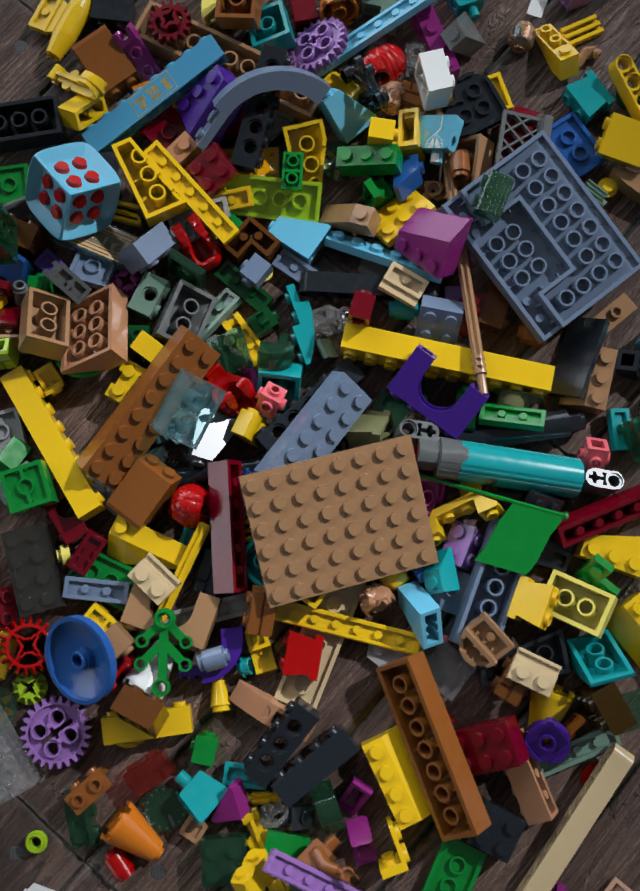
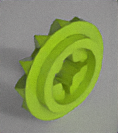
M28 670L27 677L23 676V672L20 673L13 683V694L17 701L25 705L39 703L47 694V679L37 670L35 676H33L32 670ZM36 681L32 687L34 693L30 691L24 694L27 688L25 683L30 684Z

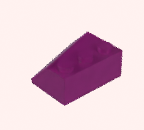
M422 207L418 208L399 230L394 249L436 279L453 275L473 218H463L455 214H444L441 211Z

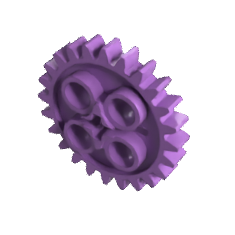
M325 17L322 22L320 19H317L316 24L310 22L309 28L304 27L303 33H297L299 35L298 38H295L297 47L292 48L288 52L289 58H291V66L311 73L315 71L316 74H319L320 69L326 71L327 65L332 67V62L334 60L338 61V55L344 54L342 49L348 46L346 42L349 41L347 36L349 33L344 24L338 18L335 20L333 17L329 20Z
M64 695L60 696L58 701L56 696H51L50 702L47 698L42 699V705L35 703V710L30 709L27 711L31 717L23 718L27 726L21 727L20 730L25 731L26 734L21 736L20 739L26 740L27 743L22 748L29 747L30 750L26 755H35L33 763L40 759V767L45 766L47 763L49 769L54 768L55 764H57L58 769H61L64 763L68 767L72 765V760L77 762L80 759L78 754L84 755L86 753L83 747L90 746L86 739L93 737V734L88 733L87 730L92 728L93 725L87 724L86 721L91 716L84 717L83 714L87 709L79 710L80 704L72 705L73 701L69 699L65 702ZM56 711H61V712H62V714H63V721H62V722H59V721L56 720V718H55V713H56ZM69 719H72V723L61 730L57 736L51 738L46 744H41L45 738L55 732V729L64 725ZM39 725H43L46 729L44 736L40 735L37 731ZM69 728L76 731L75 739H71L68 736ZM52 742L58 745V753L51 751L50 745Z

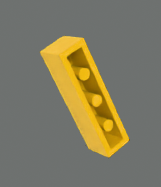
M185 700L172 702L173 706L166 707L170 715L156 738L193 733L194 725L191 703L186 704ZM113 711L106 712L107 716L101 718L104 746L154 738L119 719Z

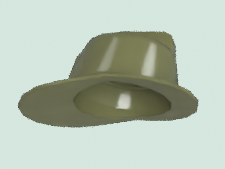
M504 388L493 390V393L497 396L496 405L528 408L530 404H539L544 401L542 396L534 393L518 392Z

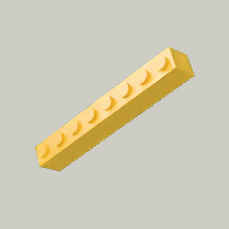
M20 365L0 377V381L76 516L85 522L106 509L104 504L106 499L100 490L97 491L93 484L96 482L93 476L82 470L76 463L80 455H76L73 450L76 448L73 441L69 437L66 438L63 433L66 429L62 422L55 419L54 414L56 412L50 403H46L44 399L46 395L43 389L35 384L34 381L37 379L30 369L26 370Z

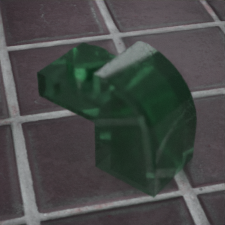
M281 333L278 343L261 341L257 354V370L278 372L292 366L294 345H292V342H288L289 334Z
M328 779L320 782L310 791L320 824L327 835L347 828L331 780Z

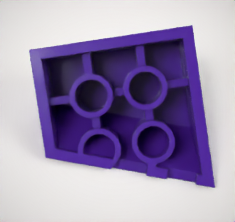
M218 64L176 105L188 134L194 140L196 139L197 131L201 127L204 128L207 124V118L211 111H216L217 109L213 105V99L226 85L236 79L232 72ZM246 100L228 116L209 145L214 141L216 143L223 142L226 137L224 133L229 125H234L247 104Z

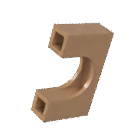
M134 583L120 621L126 623L125 628L137 631L138 628L147 630L154 624V601ZM202 592L199 593L190 619L179 627L185 635L193 638V646L189 650L199 652L200 649H206L223 599ZM158 631L153 637L158 638L160 631ZM169 631V641L174 645H178L179 640ZM184 638L183 643L189 646L190 640Z

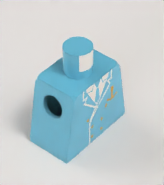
M420 115V146L425 152L431 154V164L441 165L443 154H452L456 151L464 121L458 115Z

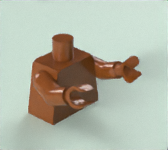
M332 833L323 843L316 838L297 858V860L354 888L356 886L351 883L352 877H356L361 881V877L355 874L351 867H344L342 869L339 867L340 865L334 863L337 857L332 852L341 842Z

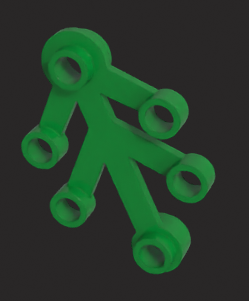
M169 608L159 609L154 615V624L143 634L135 638V645L139 648H145L149 645V639L160 631L159 641L142 657H138L134 661V668L142 671L148 667L149 662L158 654L157 680L151 686L152 693L157 697H164L171 690V684L167 680L168 654L178 664V668L182 672L191 670L193 666L192 661L189 658H185L169 641L170 631L179 640L181 648L189 649L193 646V638L185 635L175 624L176 615ZM164 615L169 617V621L166 624L162 622ZM140 637L145 638L146 643L144 645L139 644ZM184 638L190 640V644L187 647L183 645ZM140 659L145 663L143 668L138 666ZM183 661L189 663L188 669L182 668ZM160 683L165 684V691L159 690L158 686Z

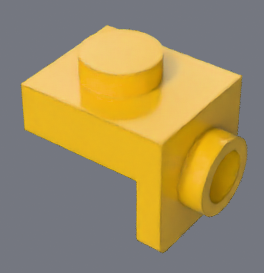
M52 361L33 371L46 396L49 394L54 396L63 390L62 387L65 385V382Z

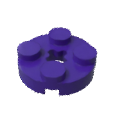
M547 717L533 722L525 734V744L528 753L536 761L541 762L542 760L549 762V764H556L568 756L571 746L569 732L562 724L556 722L554 718ZM544 738L552 739V745L548 743L543 744Z

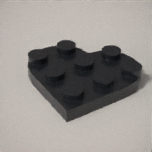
M475 71L467 72L460 76L453 90L454 101L449 104L445 115H458L464 121L459 139L482 133L500 124L503 110H508L493 82L487 75L474 74Z

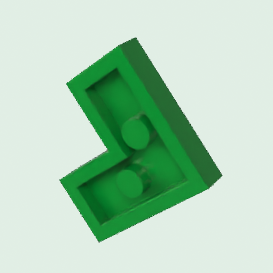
M598 553L572 575V577L612 595L618 596L620 592L617 586L606 579L615 567Z

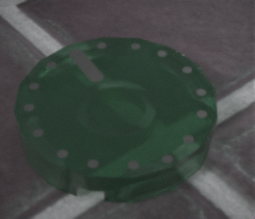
M164 784L156 787L148 794L144 802L143 811L145 819L151 827L158 831H170L183 823L187 810L177 798L182 791L181 789Z

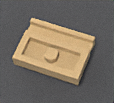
M393 261L378 289L414 309L429 281Z
M151 552L127 575L158 606L182 583Z
M518 647L506 678L549 698L562 667L522 647Z

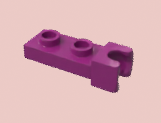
M129 22L125 27L128 36H124L121 31H116L113 38L146 82L153 75L160 74L163 69L139 36L140 34L135 26Z

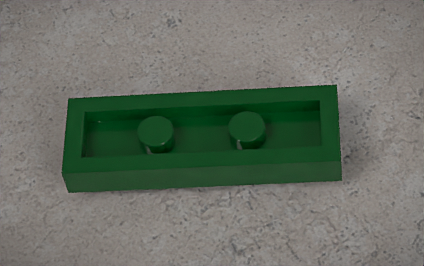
M228 259L214 273L215 278L256 312L269 306L274 301V298L261 287L256 290L254 287L248 288L241 281L240 269Z

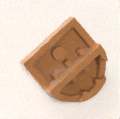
M485 611L466 625L460 637V653L463 659L474 667L476 665L485 666L486 668L492 667L497 664L498 659L514 648V643Z

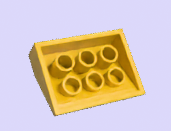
M396 725L361 742L363 751L400 830L429 816L431 811L398 726Z

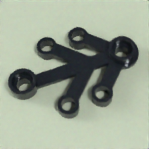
M357 55L352 58L353 65H346L339 69L344 83L347 84L354 81L364 89L359 94V100L362 105L369 103L372 113L375 114L381 111V108L385 109L388 107L389 95L385 90L379 88L373 77L375 69L371 63L364 66L363 58Z

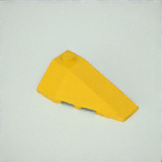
M323 119L282 127L287 151L304 153L303 181L322 183L327 141Z
M118 514L108 534L107 555L124 564L137 565L151 552L167 569L176 570L187 545L147 526L138 530Z

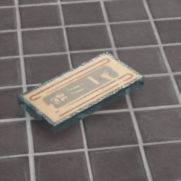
M110 224L102 231L73 240L61 241L52 234L49 235V238L55 243L124 271L126 267L117 257V254L139 238V236Z

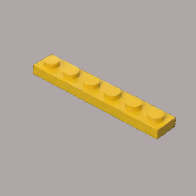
M158 140L154 141L143 151L165 180L171 184L176 193L196 212L198 217L225 246L240 233L236 225Z

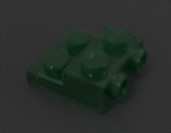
M235 327L221 335H214L204 340V342L220 354V357L214 364L219 362L226 372L236 375L254 366L241 327Z

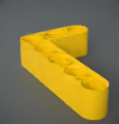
M622 54L609 64L608 74L631 118L640 121V105L637 103V99L640 101V73L632 58L627 54ZM618 64L622 66L623 70L618 67ZM627 82L632 84V88L628 86Z

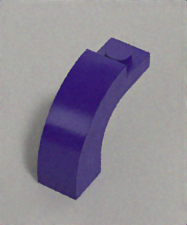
M244 626L221 628V645L224 649L228 648L231 661L228 662V667L207 673L206 671L201 672L198 665H193L191 670L187 672L179 670L180 677L186 676V680L199 679V675H202V684L218 680L226 675L236 665L243 652L245 642ZM182 666V668H184V669H188V667H189V666Z

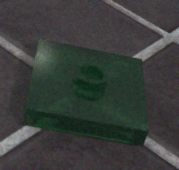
M171 248L167 252L168 274L177 281L183 279L205 291L206 270L174 248Z

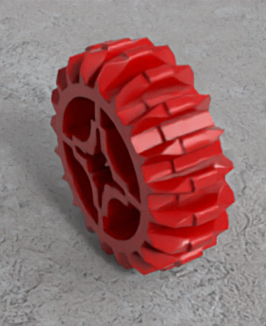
M22 617L20 618L21 625L17 626L15 621H12L11 624L14 629L11 631L8 627H5L4 630L8 633V636L0 635V639L5 640V643H0V648H4V651L0 652V656L6 655L7 657L1 663L2 665L7 662L11 663L7 667L8 671L12 670L15 666V675L19 674L20 669L24 670V677H27L28 670L31 669L33 676L37 674L35 668L39 667L41 672L45 671L42 665L44 662L46 663L45 655L37 649L36 643L42 635L46 639L48 632L45 629L49 626V623L46 622L43 627L39 626L41 623L40 618L37 619L36 624H33V617H29V623L25 624ZM24 629L37 630L30 638H24L17 634V632ZM12 638L20 645V650L14 658L11 657L9 652V644ZM20 640L23 642L33 641L32 647L35 652H29L28 650V652H24L21 655L24 645ZM26 655H33L40 660L31 665L19 663Z

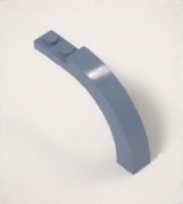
M267 66L247 72L226 85L213 99V105L217 109L216 111H211L205 127H201L195 135L196 144L204 151L233 110L254 95L267 91L286 90L302 94L319 104L331 87L319 76L291 66Z

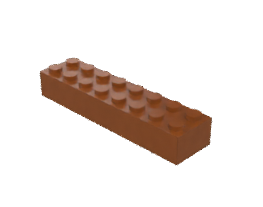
M180 325L76 460V463L82 470L115 491L136 460L148 451L220 357V354L190 329Z
M420 651L375 668L441 840L449 841L478 836L492 824L424 652Z

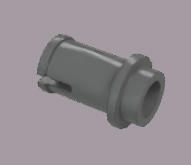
M17 280L12 284L11 290L14 293L15 305L21 307V302L28 290V285L22 280Z

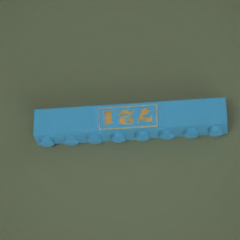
M211 34L202 37L197 42V45L192 49L185 50L179 59L167 64L165 70L160 74L153 75L147 84L135 89L133 95L121 100L115 109L103 114L101 120L89 125L81 135L87 144L91 145L98 153L113 151L112 144L134 135L192 90L216 64L223 66L229 61Z

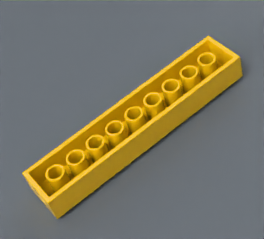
M348 322L345 323L340 346V356L344 360L347 358L352 362L360 360L364 361L363 363L368 366L383 365L387 370L401 369L415 348L422 344L437 355V358L425 372L424 376L426 378L437 379L439 377L444 378L448 383H457L458 381L465 384L473 382L478 385L477 377L474 376L471 348ZM483 351L487 370L485 377L488 391L493 392L496 388H504L512 391L534 393L545 397L551 391L555 366Z

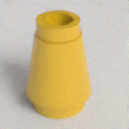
M225 680L213 681L210 708H212L213 713L230 711V705L232 704L229 700Z

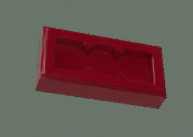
M89 529L66 566L85 577L108 542V539Z

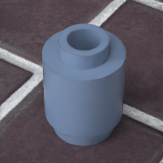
M222 645L203 650L201 654L196 655L201 672L206 671L208 673L228 667V662L231 661L228 648L224 649Z

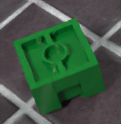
M39 459L0 472L1 484L11 515L21 516L30 513L31 509L40 506L48 507L59 503L46 461Z

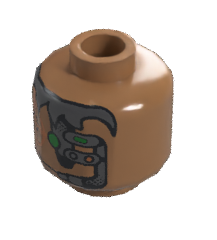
M519 21L511 27L508 45L515 53L520 54L529 51L533 47L536 30L533 25L528 21Z

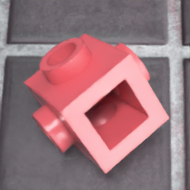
M268 381L264 388H259L255 396L258 401L254 409L259 411L260 414L273 419L278 410L282 412L287 400L284 398L288 390Z
M586 436L583 447L579 448L577 458L582 460L585 470L591 468L604 470L605 464H609L610 450L606 439Z

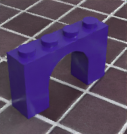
M419 344L387 388L394 398L407 402L409 409L416 413L419 411L425 416L424 419L427 422L434 423L442 428L441 431L444 435L457 439L488 400L490 394L484 395L479 391L478 386L472 382L460 399L451 406L437 407L429 403L422 394L421 380L437 358V355L422 344Z

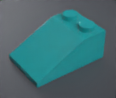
M608 629L604 631L601 639L587 634L566 640L567 655L575 673L590 687L635 676L634 670Z

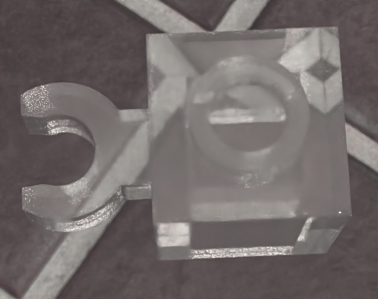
M327 305L312 310L313 330L326 336L343 332L344 324L352 322L348 320V317H345L350 308L344 306L337 309Z

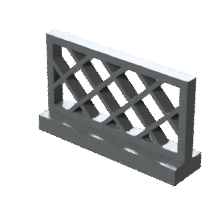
M504 109L501 116L494 165L504 159L501 153L507 150L511 154L514 151L512 147L517 144L519 146L523 145L524 140L531 139L542 130L550 138L553 116L545 114L544 118H539ZM506 118L514 119L517 124L511 127ZM525 124H536V129L531 132ZM519 127L526 134L521 138L514 131ZM510 134L515 141L508 144L504 136Z

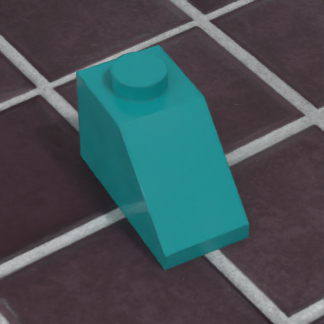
M452 547L437 550L439 562L427 565L423 573L426 592L429 595H437L460 590Z

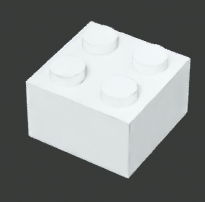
M443 48L418 54L414 76L424 112L447 107L450 98H452L455 79L453 74L450 75V61L448 56H445Z

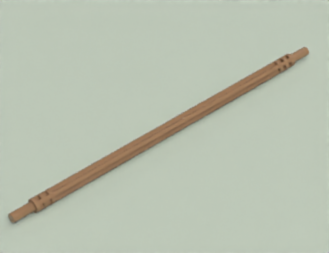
M443 107L436 109L435 114L445 115ZM443 154L442 168L447 200L449 201L458 192L456 183L450 177V154ZM464 245L458 261V271L472 354L471 358L474 376L477 377L478 389L484 395H488L485 377L487 375L486 363L483 355L467 248Z

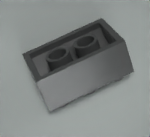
M180 279L173 285L151 337L165 346L179 326L183 325L201 338L217 298Z

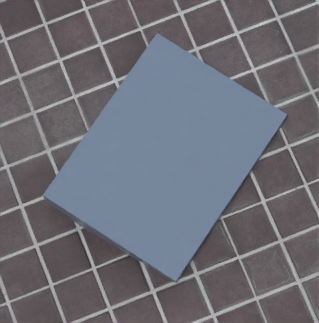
M544 130L540 131L460 190L457 195L439 209L444 214H455L458 217L473 218L464 245L539 344L566 326L640 269L639 256Z

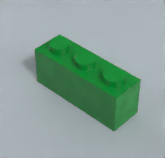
M398 144L337 147L336 168L342 177L402 174L403 154Z

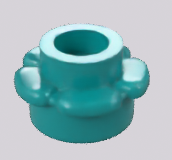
M241 656L236 663L237 673L241 674L243 678L253 674V662L250 657L245 658Z

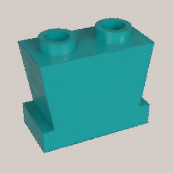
M592 69L586 72L582 79L565 86L561 94L564 104L576 113L584 126L600 111L603 114L609 111L615 102L613 96Z

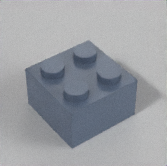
M161 221L119 252L117 257L131 275L138 271L142 274L148 268L150 269L156 265L162 257L173 251L171 247L177 241Z
M423 295L414 336L456 345L464 313V303Z

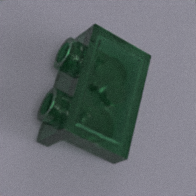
M93 802L80 815H76L71 807L65 803L63 806L72 850L91 845V847L96 846L100 842L102 834L101 826L97 824L95 817L97 815L96 803Z

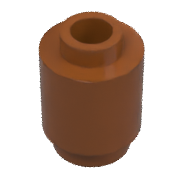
M456 150L449 156V172L453 182H466L470 176L469 154L463 150Z

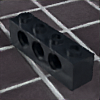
M299 696L294 701L290 700L287 703L280 719L277 717L270 726L271 731L267 736L263 735L256 744V750L253 753L249 752L243 760V774L264 789L320 720L319 711ZM295 720L299 724L295 727H291L287 723L289 721ZM276 738H283L285 742L278 744L274 740ZM264 755H268L271 757V759L269 761H264L261 759V757Z

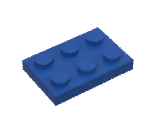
M574 111L552 124L550 139L579 178L607 161L604 158L595 156L597 151L594 149L596 141Z

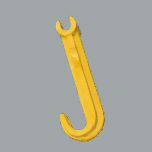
M55 64L46 76L52 79V83L56 86H59L61 83L65 91L71 90L73 93L96 101L98 97H104L106 94L104 89L108 85L102 78L90 71L85 70L81 74L78 70H73L69 73L59 64Z
M257 805L251 806V810L241 819L244 826L247 825L251 834L247 840V844L251 849H263L267 829H263L261 824V814ZM276 877L268 885L269 891H291L288 883Z

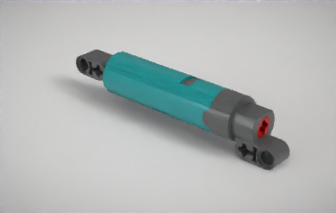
M405 419L399 424L394 433L396 438L407 435L402 429L409 431L418 469L431 471L432 476L435 478L527 492L532 489L567 498H576L581 491L610 496L622 488L624 484L622 475L615 471L591 468L585 472L582 460L579 458L440 437L438 427L431 422Z

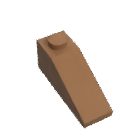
M357 203L326 205L319 223L329 224L332 228L374 238L381 218L374 207Z

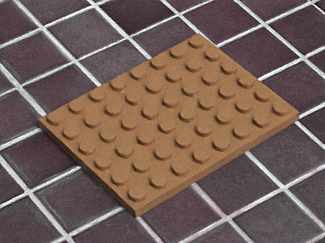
M404 435L238 476L269 608L439 562L411 435Z

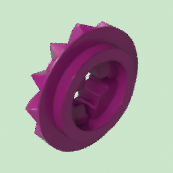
M126 267L117 268L110 283L118 287L128 298H132L142 279V275L139 271L131 275ZM130 276V281L134 285L126 284V286H124V283L121 281V279H127Z

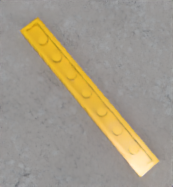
M295 602L277 606L276 621L407 654H414L420 651L421 645L414 632L318 608L315 610L311 606Z

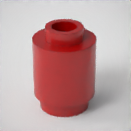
M114 847L105 854L107 859L104 861V864L115 880L118 879L120 883L124 882L136 871L133 868L134 863L124 850Z

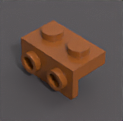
M104 764L99 768L96 765L93 766L85 774L87 778L82 783L78 780L68 789L70 793L64 800L76 815H80L112 786L111 781L105 775L109 770Z

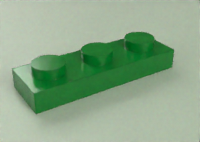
M485 403L480 409L478 424L544 432L546 410Z

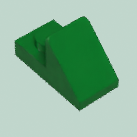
M15 435L0 451V472L19 466L31 450L30 446Z

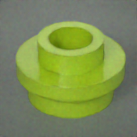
M41 830L30 832L25 840L27 850L33 854L41 853L48 845V837ZM34 838L40 839V845L34 843Z

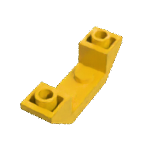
M472 492L433 509L429 516L435 546L447 540L443 527L444 524L452 523L461 516L472 514L475 510L487 522L497 519L505 513V510L496 500Z

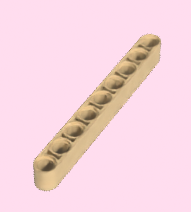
M615 742L607 748L515 891L552 890L632 766L635 758L633 754Z

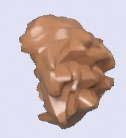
M390 81L385 85H379V88L388 93L390 99L388 107L385 109L381 108L380 112H384L389 116L399 114L398 111L402 101L401 95L405 93L401 82Z
M376 582L366 585L365 590L362 589V594L358 597L361 603V611L368 617H371L370 613L382 612L386 607L391 606L394 601L396 602L391 589L382 585V583L377 584Z

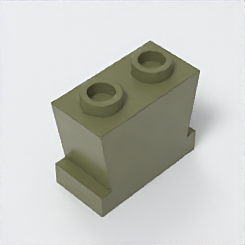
M365 409L345 435L349 449L388 440L394 428L392 410L379 412Z

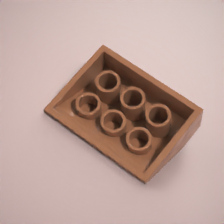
M113 283L87 295L79 305L75 302L70 303L69 347L61 359L60 373L73 374L111 370L128 362V296Z

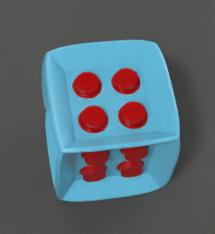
M73 142L44 149L33 156L28 170L25 198L32 213L50 234L58 240L67 241L97 233L111 224L120 197L121 182L114 169L91 145L84 142Z

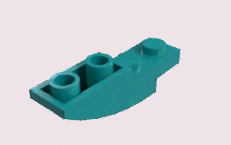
M293 283L286 286L287 293L284 294L287 305H292L294 311L291 312L293 322L298 324L292 327L293 333L290 334L293 345H298L300 350L297 353L300 364H305L306 369H310L315 350L314 318L309 299L300 302Z

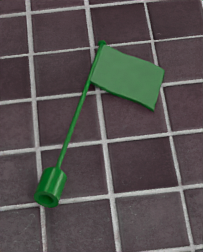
M419 473L420 478L512 503L498 521L486 547L474 559L478 562L526 575L538 561L549 537L562 520L569 518L567 512L565 514Z

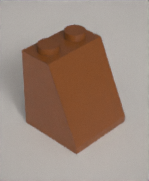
M105 24L72 46L81 69L94 73L108 84L104 89L106 92L104 98L108 103L118 99L122 93L132 89V86L137 85L140 81L136 69L123 50L120 49Z
M149 452L136 460L110 496L106 505L136 529L140 530L162 515L182 477L175 470L161 462L157 456Z

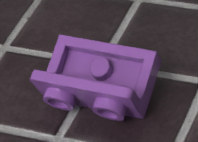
M457 520L452 523L443 549L452 547L455 566L469 571L475 562L476 550L482 543L483 531Z

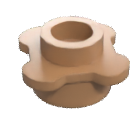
M426 181L424 183L425 192L422 196L427 200L434 199L436 202H439L442 199L441 191L444 185L438 181Z

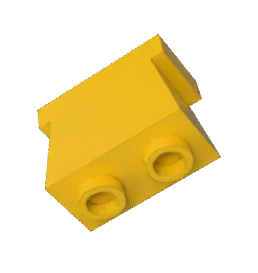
M419 107L399 110L397 144L403 157L418 154L420 161H424L426 152L420 146L421 111Z
M520 575L507 617L521 622L523 618L545 631L546 627H549L552 622L553 614L551 612L553 606H556L559 601V589L554 585L535 583L531 578Z

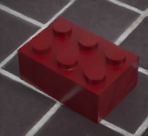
M515 714L454 729L472 776L520 767L530 758Z

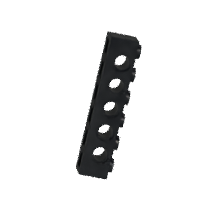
M263 43L256 69L267 66L291 65V58H289L287 49ZM274 90L268 94L259 93L248 99L231 158V163L236 170L257 175L258 169L262 168L264 157H262L263 150H267L269 144L268 132L269 129H273L275 122L273 114L280 105V98L278 97L280 90ZM259 108H267L264 113H257ZM261 127L259 133H252L253 128ZM249 147H256L253 153L246 152Z
M349 358L344 362L338 361L332 367L333 371L345 372L357 385L361 384L365 377L363 372ZM323 374L317 380L318 384L315 387H308L302 393L303 397L300 400H293L286 407L288 409L283 414L278 413L271 420V425L267 428L263 426L256 432L255 435L257 437L254 443L265 455L278 440L272 432L280 431L283 433L290 425L288 419L291 417L295 418L329 374Z

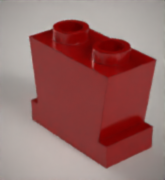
M290 630L289 634H285L283 647H287L285 656H281L279 669H283L282 675H309L308 680L317 681L325 636L316 634V637L312 638Z

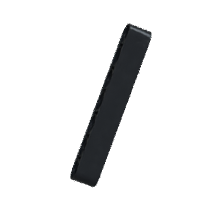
M302 271L300 273L299 293L303 296L353 299L355 290H368L373 293L372 295L376 296V300L394 301L395 299L378 289L385 275ZM429 281L422 296L428 295L441 298V284ZM422 296L417 303H421Z

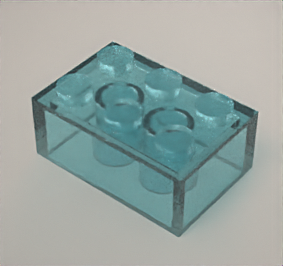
M181 368L151 427L159 434L196 450L226 391Z

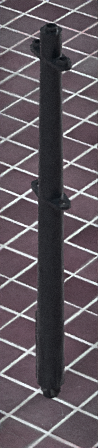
M566 409L546 412L544 432L480 425L477 422L475 432L463 431L457 439L495 446H506L569 437L573 431L585 430L586 420L583 413L569 415ZM438 428L440 437L449 438L442 433V428ZM344 437L332 453L349 449V444L345 442ZM189 448L183 451L185 463H189V467L173 469L182 477L176 490L186 484L193 483L198 485L208 483V465L206 467H196L192 465V462L186 461ZM265 455L236 460L241 461L242 471L244 472L246 468L254 470Z

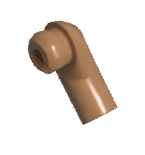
M597 46L582 48L579 52V69L588 59H600L602 51Z

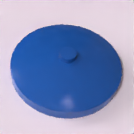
M82 615L64 617L51 626L45 641V661L55 686L66 698L81 705H90L105 698L111 692L117 674L115 652L106 633L96 622Z

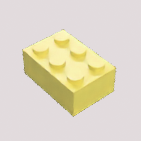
M553 569L547 584L557 587L559 589L558 593H560L559 601L556 606H553L551 612L553 617L601 639L618 598L615 595Z

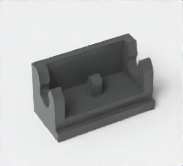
M53 261V268L51 270L44 269L42 274L79 305L92 289L64 263Z

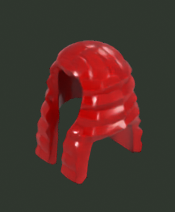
M385 43L384 45H379L369 50L363 58L364 66L371 63L375 69V74L379 72L387 73V77L376 82L378 86L385 85L390 81H396L405 70V55L394 44Z
M195 212L187 217V220L200 238L191 244L180 223L172 226L171 230L181 246L180 255L184 257V260L193 266L194 270L209 272L221 263L223 258L222 244L216 235L202 224Z
M219 362L210 368L204 378L210 384L214 402L219 411L224 415L237 419L242 408L246 410L248 407L255 408L257 403L256 393L252 382L248 378L226 372Z
M193 483L179 487L173 493L168 503L169 516L187 528L197 527L199 522H205L210 526V517L200 515L203 501H205L210 509L209 492Z

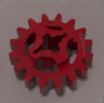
M170 0L169 5H166L162 1L161 7L155 5V12H149L151 18H148L147 21L150 34H152L154 40L159 39L161 45L165 41H167L168 46L171 45V42L179 45V39L186 41L185 35L191 34L190 28L193 27L191 15L188 13L186 6L181 8L180 2L173 5L172 0Z

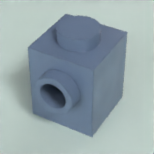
M257 253L250 260H245L240 267L242 283L248 288L254 287L256 290L260 288L273 272L272 265Z

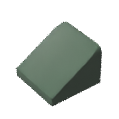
M317 339L316 347L323 362L327 363L338 357L330 339Z

